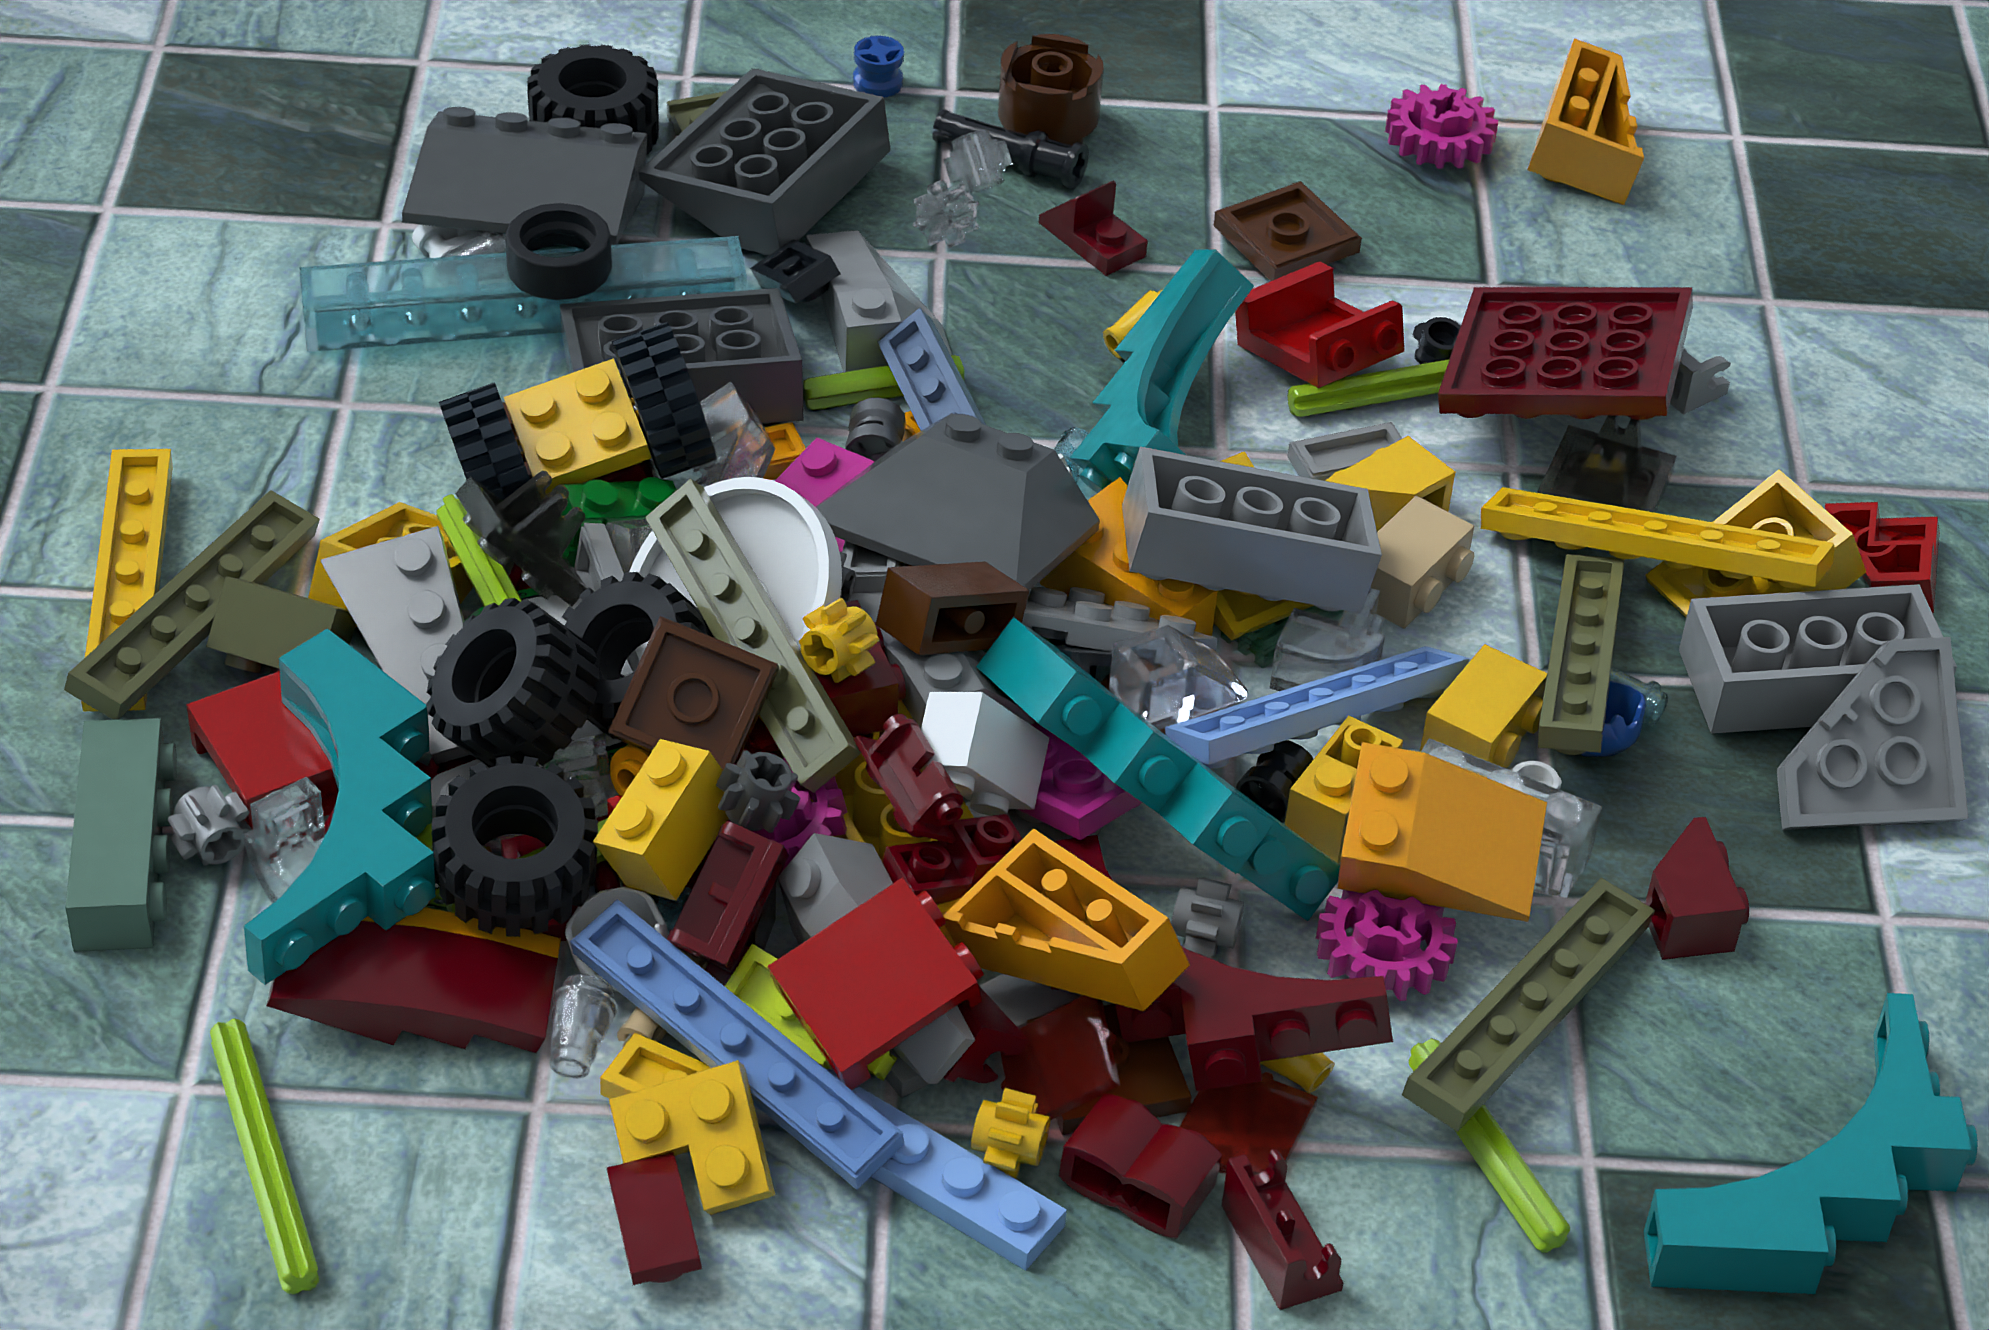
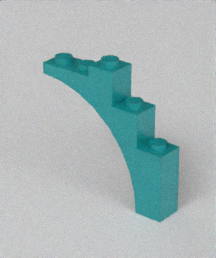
M1216 249L1194 250L1114 350L1126 362L1093 401V404L1104 415L1070 456L1083 469L1079 475L1080 479L1096 493L1103 490L1119 477L1128 485L1140 447L1186 455L1178 448L1177 430L1182 407L1191 384L1223 328L1254 287Z
M1015 617L1011 619L976 666L1038 724L1082 753L1112 782L1157 812L1192 845L1233 873L1240 874L1306 921H1309L1338 883L1340 870L1338 863L1206 767L1096 681L1057 647Z
M328 628L279 658L282 703L311 731L331 763L339 792L330 827L310 864L279 899L244 925L247 968L264 985L287 970L299 967L312 953L339 935L348 934L366 917H370L384 930H387L406 916L414 915L421 911L435 897L434 852L415 838L425 829L427 824L432 823L431 778L414 765L423 754L430 751L427 705Z
M1887 993L1873 1035L1876 1067L1873 1089L1864 1106L1835 1137L1801 1160L1756 1178L1706 1188L1655 1189L1644 1228L1651 1287L1815 1294L1824 1267H1832L1834 1264L1836 1240L1887 1242L1896 1215H1904L1906 1211L1908 1190L1957 1192L1966 1165H1973L1975 1163L1978 1149L1977 1132L1974 1125L1966 1124L1961 1097L1940 1096L1938 1074L1929 1071L1926 1059L1929 1051V1028L1926 1021L1918 1020L1913 994Z

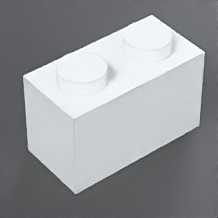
M929 692L921 731L935 754L921 770L923 771L932 761L940 762L957 790L963 797L971 801L970 808L978 813L992 816L1007 814L1008 809L1034 810L1049 737L983 692Z

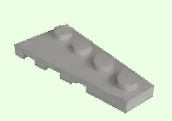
M435 526L321 559L320 561L382 671L423 703L427 704L431 698V695L427 693L428 681L435 674L433 666L437 657L443 654L447 647L445 645L453 633L456 635L463 628L464 623L444 539L439 527ZM428 715L430 747L428 752L436 765L470 755L438 732L432 725L433 717Z

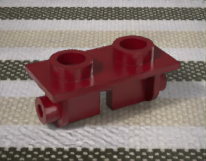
M896 714L886 720L883 725L885 732L878 740L857 735L853 740L867 762L865 766L870 778L884 790L895 809L893 815L899 826L916 838L927 837L953 843L956 837L948 825L955 823L963 815L961 807L963 797L940 762L932 761L923 772L920 771L933 757L935 752L922 733L918 723L914 719H907L903 714Z

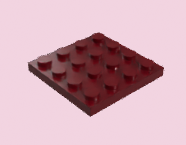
M1474 287L1438 392L1439 413L1458 414L1465 418H1477L1485 414H1513L1523 419L1536 418L1541 415H1570L1576 419H1591L1598 415L1627 416L1635 420L1667 416L1693 309L1692 287Z

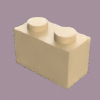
M1415 496L1377 532L1382 556L1363 607L1403 629L1421 612L1429 613L1439 601L1442 592L1453 581L1461 582L1471 569L1475 556L1474 552L1470 550L1474 525Z

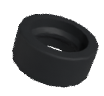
M554 203L539 205L525 210L510 222L505 234L507 269L510 280L521 291L537 298L566 300L590 294L607 281L612 269L611 235L608 224L596 212L580 205ZM556 245L572 246L584 250V252L574 256L560 258L541 256L533 251L546 246Z

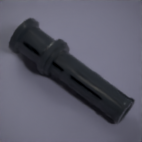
M942 109L938 113L933 124V129L942 130L941 132L934 131L932 133L933 140L936 142L954 145L1019 166V170L1026 176L1035 177L1041 174L1061 180L1064 187L1072 190L1080 184L1087 168L1089 156L1087 145L1077 142L1071 146L1049 139L1048 134L1043 131H1032L1026 135L952 113L946 109Z

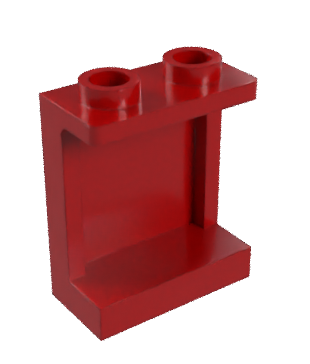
M1320 261L1253 288L1235 311L1237 344L1317 388L1405 352L1402 305L1391 300L1365 312L1335 297L1333 268Z
M280 671L186 704L193 747L198 754L209 753L232 792L236 791L250 812L245 820L252 829V833L247 835L251 843L331 814L339 792L331 763L311 731L282 703Z
M903 877L767 966L776 989L839 1080L850 1090L855 1089L871 1078L867 1068L868 1064L964 1000L970 1008L982 1002L977 980L984 976L975 957L963 942L952 947L939 929L946 924V920L932 897L925 890L915 895Z

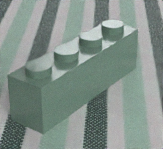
M161 718L88 720L83 723L65 907L73 952L153 948L155 922L166 921L165 882H158V875L170 872L169 836L162 835V827L171 826L168 822V817L174 815L172 789L165 788V782L176 781L177 754L175 743H164Z

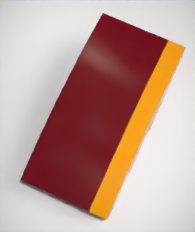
M426 907L414 915L406 916L387 930H384L370 917H366L354 930L348 934L339 935L312 953L302 965L295 969L287 970L272 980L266 1006L390 1045L395 1044L403 1030L466 1049L475 1034L537 1054L546 1039L561 938L543 933L534 935L532 930L524 928L520 929V937H506V928L495 927L493 933L489 934L478 930V919L476 918L465 923L455 916L453 912Z

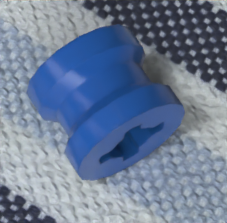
M870 36L856 43L854 46V62L857 67L853 72V87L859 92L884 98L894 96L900 92L903 87V72L899 67L904 62V47L900 42L886 36Z

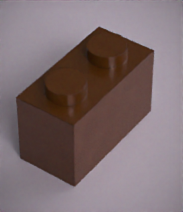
M986 561L888 567L875 625L918 655L989 650L1013 617L1020 622L1023 621L1030 590Z

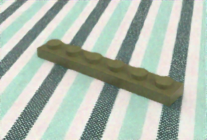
M690 478L649 513L645 519L713 636L718 640L778 664V673L759 715L791 770L798 775L797 780L800 785L814 793L857 758L861 752L816 674L805 662L801 649L706 490Z
M270 490L68 673L64 691L113 720L120 719L210 634L226 576L263 585L315 536L320 519Z
M1566 554L1539 722L1538 748L1555 749L1560 753L1577 755L1584 752L1601 753L1625 559Z
M1600 878L1407 1078L1401 1096L1458 1132L1646 931L1655 910L1605 879Z

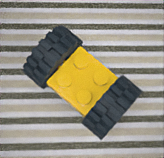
M668 322L612 341L622 378L613 358L503 397L518 436L516 439L495 382L439 402L458 459L489 540L545 521L524 464L525 462L529 466L541 498L558 492L560 484L583 483L651 458L661 479L717 459L695 387Z

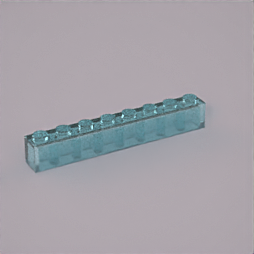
M739 237L611 245L612 269L607 281L595 292L576 299L566 300L537 298L521 291L510 280L506 253L299 267L307 352L562 333L559 304L747 290V274ZM579 248L536 250L533 252L541 256L560 258L574 256L584 252V250Z

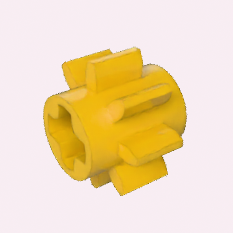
M839 598L828 606L822 605L803 617V621L810 631L803 635L799 640L805 662L813 671L822 675L831 674L834 682L839 683L851 674L857 676L874 665L875 660L868 650L879 641V637L877 636V629L872 618L864 610L853 606L847 607L844 599Z
M1005 1088L1001 1102L996 1103L983 1100L975 1120L971 1138V1149L984 1152L983 1163L992 1165L1013 1178H1017L1020 1164L1025 1163L1038 1167L1046 1147L1051 1118L1036 1113L1038 1103H1035V1095Z

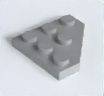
M1033 587L1030 596H1028L1022 623L1041 637L1066 639L1065 643L1068 645L1115 652V649L1134 653L1150 654L1151 659L1175 663L1214 662L1218 638L1196 632V622L1190 619L1162 615L1160 620L1149 617L1150 608L1145 605L1115 601L1114 606L1104 603L1105 593L1080 587H1071L1069 596L1059 590Z
M1951 637L1891 639L1881 645L1776 769L1782 830L1959 822L1968 819Z

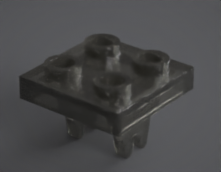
M1607 415L1599 433L1568 425L1537 493L1656 513L1673 474L1677 456L1641 446L1640 420L1630 419L1627 428H1621L1618 425L1619 416Z
M541 471L505 500H501L470 476L455 494L467 511L462 520L474 533L481 537L477 541L478 545L502 566H505L512 560L524 571L521 574L522 579L543 598L548 600L554 593L572 607L579 600V595L587 587L564 555V552L584 521L585 513L580 507H574L567 515H561L568 505L569 491L563 484H559L551 492L545 493V490L552 483V477L547 471Z

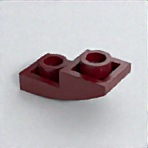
M1007 814L959 819L949 825L956 837L953 843L936 840L887 846L882 863L893 883L903 877L915 895L925 890L937 905L963 897L1022 840V837Z
M674 1152L606 1167L633 1285L650 1281L656 1283L669 1282L679 1278L684 1273L701 1270L700 1255Z

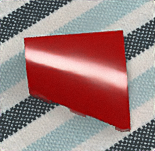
M1878 502L1825 503V510L1853 533L1866 569V573L1862 576L1868 586L1885 587L1919 584L1932 613H1934L1940 536L1938 516L1880 518Z

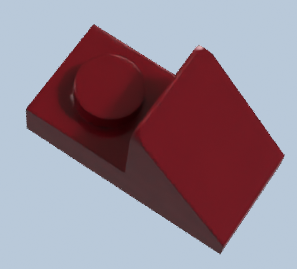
M1114 180L1039 214L1038 220L1040 225L1105 276L1145 258L1148 244L1147 239L1114 215L1116 182Z

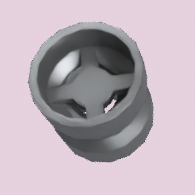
M868 398L858 402L852 408L850 415L849 435L845 449L873 461L878 460L902 442L906 426L905 413L897 404L883 398Z

